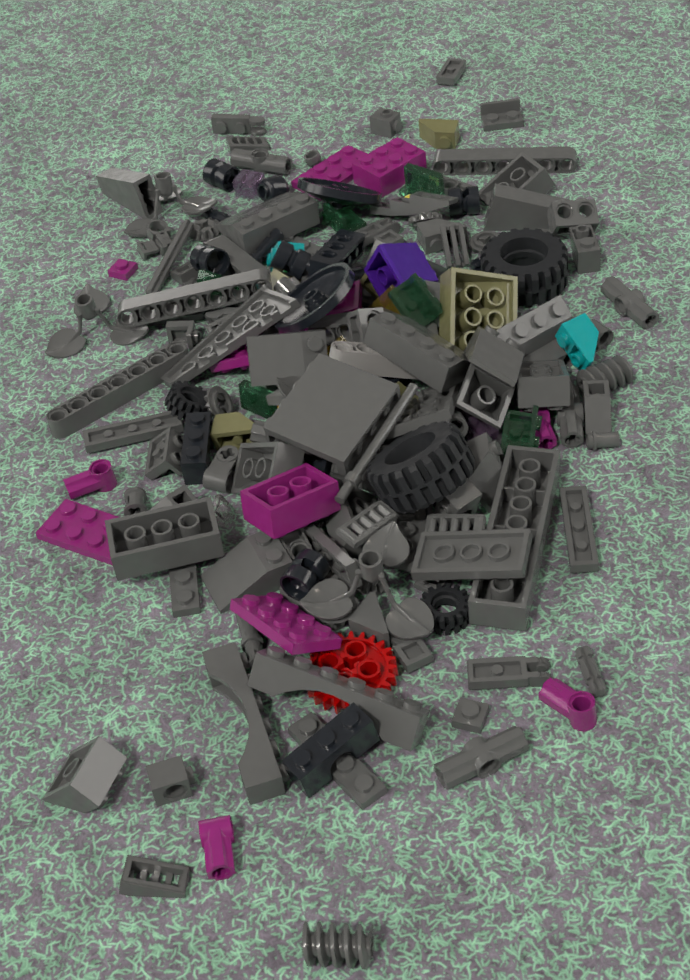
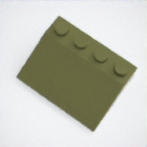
M455 267L449 268L440 276L439 336L464 351L478 326L485 329L486 325L497 330L517 319L518 277Z

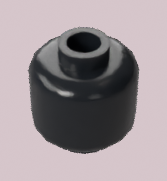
M279 175L263 178L257 188L259 198L264 202L290 190L289 184Z

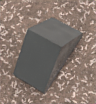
M375 591L369 592L348 619L349 629L353 631L354 637H358L361 632L365 633V639L375 635L376 643L384 640L385 647L388 648L390 647L389 632Z

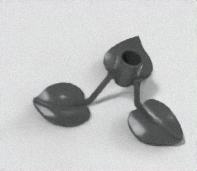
M159 172L154 175L156 184L154 186L156 195L154 217L152 219L140 218L134 220L126 227L124 233L132 237H148L147 224L152 220H158L159 200L162 203L178 199L180 204L183 205L181 207L182 212L189 215L204 213L215 206L218 201L203 196H193L185 201L180 196L182 194L181 189L173 185L171 174L169 172Z
M86 284L75 298L74 313L78 318V330L65 328L57 331L50 338L45 354L60 359L80 353L86 344L85 338L80 336L82 334L83 318L91 320L98 315L109 329L113 330L110 333L111 341L121 346L136 343L148 333L149 328L147 324L125 328L118 321H116L115 326L112 325L102 314L109 307L110 300L108 296L91 285Z
M395 521L379 529L364 544L362 553L358 558L360 569L355 570V578L349 591L343 581L329 578L317 583L300 600L302 608L312 616L322 620H338L352 611L353 604L349 597L355 594L361 577L368 582H377L379 580L391 606L394 608V610L387 614L385 620L391 635L399 639L410 640L428 636L434 629V618L429 607L422 600L414 597H407L398 605L385 580L383 565L388 568L397 567L407 560L410 553L409 544Z

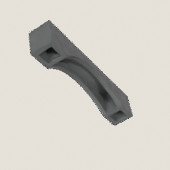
M236 642L203 651L202 654L213 691L233 702L244 714L249 724L247 744L238 763L249 804L253 805L286 794L283 783L288 781V776L283 763L277 764L276 758L280 757V753L275 739L269 741L268 735L272 734L268 718H262L260 714L264 712L261 697L259 694L254 696L253 690L256 689L247 686L250 673L246 674L245 669L249 668L245 652L239 653Z
M269 646L256 652L247 686L271 696L289 691L311 690L333 695L349 704L354 702L373 721L376 731L383 741L408 751L413 750L420 744L430 710L421 707L422 704L412 699L402 700L393 696L394 693L384 688L374 689L367 686L366 682L362 679L355 677L346 678L339 675V671L334 668L318 667L313 665L310 659L302 656H290L285 654L286 651L277 646Z

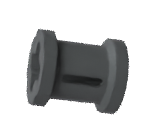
M140 487L128 488L124 492L126 502L124 516L147 511L144 505L147 500L146 491Z

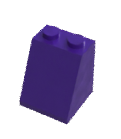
M416 242L380 244L364 268L367 277L385 308L396 305L394 300L396 294L424 280L439 281L436 272L431 268L424 252Z

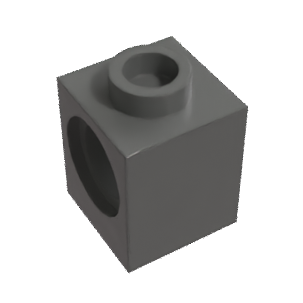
M182 755L146 765L157 807L193 796L190 785L196 783L191 765L185 767Z

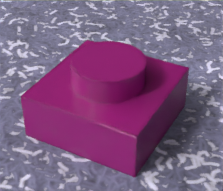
M118 259L107 270L108 275L112 278L127 281L138 270L137 262Z

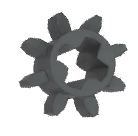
M284 276L275 284L274 290L288 295L300 282L295 277L290 279Z

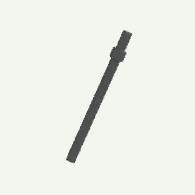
M410 383L354 469L349 471L343 479V486L334 498L337 503L344 504L352 490H356L362 481L361 476L418 390L416 384Z

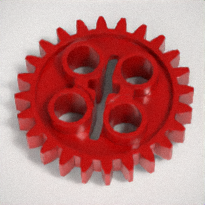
M350 631L348 637L344 638L341 633H338V636L342 638L340 649L310 653V658L308 659L312 661L313 665L321 668H334L339 671V675L346 678L355 677L362 679L366 682L367 686L374 689L384 688L392 691L391 686H396L398 669L396 656L392 655L391 647H385L384 640L376 643L375 635L365 639L364 632H361L358 637H354L353 631ZM307 690L308 697H314L316 705L323 702L325 711L334 706L335 714H338L342 708H347L350 705L333 695Z

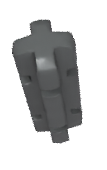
M589 646L578 647L575 651V657L578 664L581 665L580 670L586 685L589 686V693L594 698L605 696L606 685L604 680L601 679L602 675L596 660L592 657L591 648Z

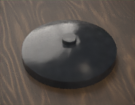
M300 177L298 179L297 187L318 199L331 202V207L343 209L344 205L364 206L381 203L382 193L369 188L318 178Z
M335 263L320 269L302 281L287 295L297 299L301 306L275 323L276 329L280 333L298 332L326 316L340 303L352 287L355 279L352 269L346 263Z

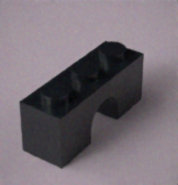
M211 411L186 413L180 462L185 485L203 484L204 472L211 464L210 449H214V443L210 436L213 425Z
M353 702L281 761L290 779L310 798L333 779L330 774L331 766L339 756L350 752L357 759L380 739L373 721Z

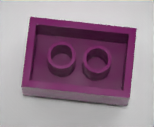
M394 138L352 162L354 183L358 186L381 192L383 198L427 172L426 151L401 138Z
M308 463L302 464L241 490L243 518L273 539L284 537L287 533L298 528H304L316 520L326 518L330 514L341 510V505L334 499L339 492L338 481Z

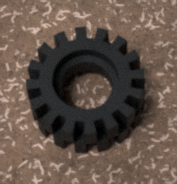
M177 381V383L174 382L164 404L167 406V411H171L172 416L177 415V419L182 420L183 418L186 420V413L209 411L205 407L207 402L204 399V396L207 395V390L202 391L203 387H196V383L193 382L189 384L188 381L183 383Z
M441 583L436 584L437 589H434L432 586L429 587L428 593L424 591L420 600L432 612L435 633L441 635V632L445 631V636L450 635L451 630H454L455 634L460 632V627L465 629L467 623H469V595H467V591L465 589L460 591V586L457 584L454 588H451V583H446V587H442ZM444 605H449L456 608L454 611L448 613H442L435 610L438 607Z

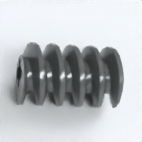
M616 355L611 359H606L594 366L578 371L576 383L582 397L583 381L609 380V389L613 391L617 385L623 387L625 381L630 384L633 381V372L629 363L622 356Z
M305 921L302 930V954L306 965L313 967L318 957L321 967L326 968L330 959H332L334 967L340 968L345 959L348 968L354 969L359 959L361 968L367 970L374 953V925H371L368 934H364L362 924H358L355 933L351 934L348 923H344L341 933H337L335 923L331 922L328 932H324L321 922H317L314 932H310L308 922Z

